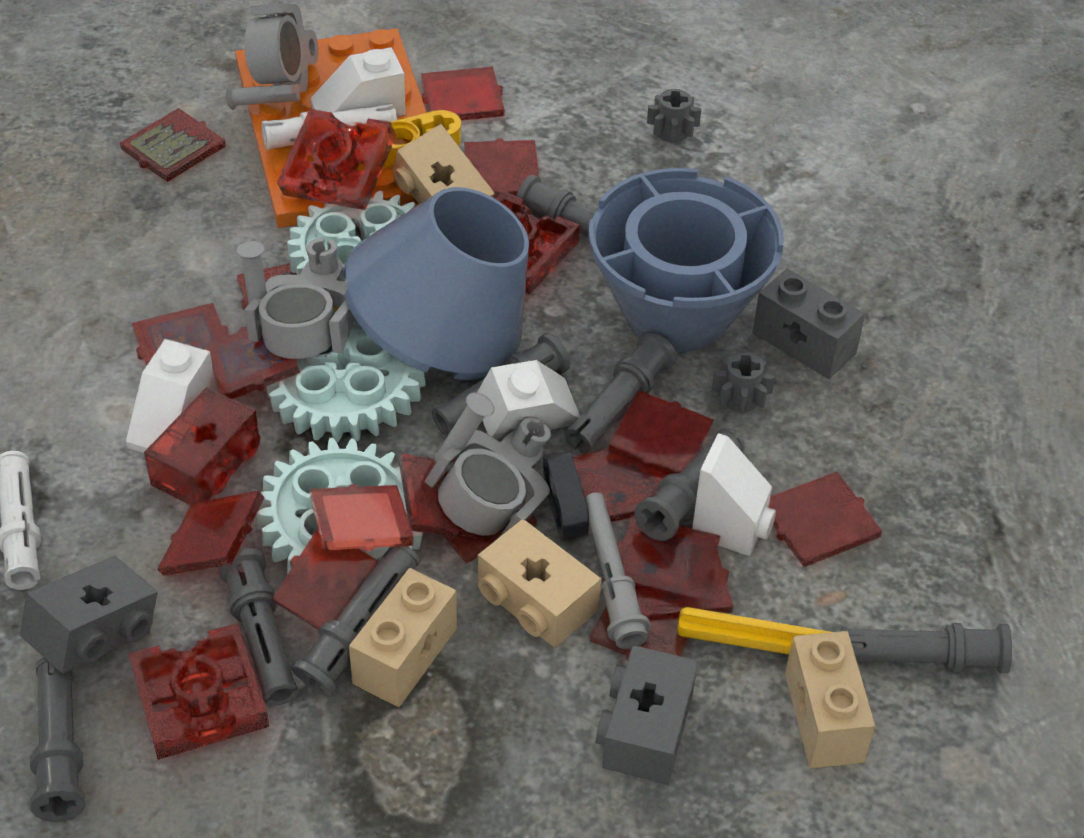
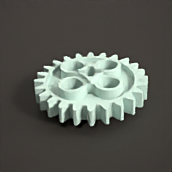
M359 190L357 198L353 199L346 192H341V201L334 202L328 197L323 198V209L310 205L308 207L309 217L299 215L297 217L298 227L290 228L291 240L287 241L291 272L297 273V275L301 274L306 263L309 261L306 252L307 244L318 238L325 239L326 250H328V239H332L337 243V257L342 261L344 268L350 253L361 241L356 236L354 224L358 225L363 240L414 208L415 203L410 202L401 206L400 195H395L387 201L383 200V191H378L373 198H367L365 191Z
M356 319L342 354L334 353L331 345L326 351L304 359H287L282 357L283 362L278 363L281 359L280 356L272 358L274 359L273 363H271L273 366L266 368L267 378L265 379L273 412H280L281 421L284 425L294 421L297 434H301L311 427L314 440H319L325 432H331L332 438L337 443L345 432H350L352 438L359 441L361 430L368 429L373 435L378 436V424L384 422L392 427L397 426L396 412L410 415L412 413L410 401H420V388L426 385L423 371L403 363L381 348L362 329Z
M334 438L329 439L328 450L323 451L313 441L309 442L307 456H303L298 451L292 449L289 456V465L276 461L274 463V476H264L263 492H258L256 526L257 529L262 530V546H272V561L274 563L288 558V575L291 576L302 568L306 570V584L308 585L314 583L320 575L326 577L328 590H333L338 579H345L351 591L355 590L357 577L364 576L366 579L388 550L390 544L333 546L322 501L387 498L401 542L411 549L419 550L422 535L426 528L427 514H423L420 504L417 506L413 504L408 474L410 466L407 464L393 468L395 454L390 452L382 458L376 457V444L374 443L368 446L364 452L357 451L356 439L352 438L346 449H339ZM314 535H323L325 537H314Z

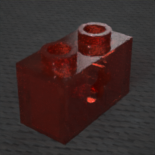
M206 387L145 450L144 456L150 485L200 510L213 495H218L224 490L230 476L244 461L252 459L256 454L261 440L256 410Z

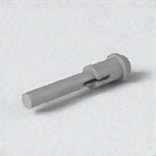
M591 493L585 497L588 520L605 580L601 585V594L604 597L610 619V625L607 628L608 637L615 641L619 648L631 649L633 645L640 646L647 641L650 621L641 613L634 580L625 575L604 495L601 493Z

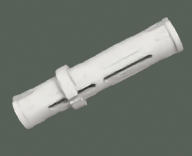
M392 103L326 114L312 115L310 111L301 112L300 117L262 121V135L266 150L305 144L306 148L316 147V142L340 139L348 132L396 121L397 115Z
M7 451L0 454V550L4 554L5 584L16 590H24L34 587L37 584V580L41 578L36 550L41 543V534L39 527L34 524L29 458L20 451Z

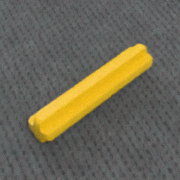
M690 607L681 609L677 625V632L682 637L787 655L790 653L793 636L832 633L830 631Z

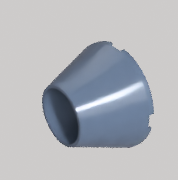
M668 168L648 171L618 183L599 200V208L589 223V246L591 253L631 330L638 337L645 332L660 334L672 344L676 352H688L705 348L723 335L776 272L782 257L784 243L783 229L777 214L757 192L725 176L724 183L713 179L697 177L698 169Z
M452 187L443 189L366 237L354 247L346 260L342 273L346 275L348 289L344 296L347 305L358 324L369 337L403 363L426 373L430 367L455 372L453 378L458 380L484 378L491 367L503 366L506 358L517 351L521 342L529 250L527 233L515 214L493 197L469 188Z

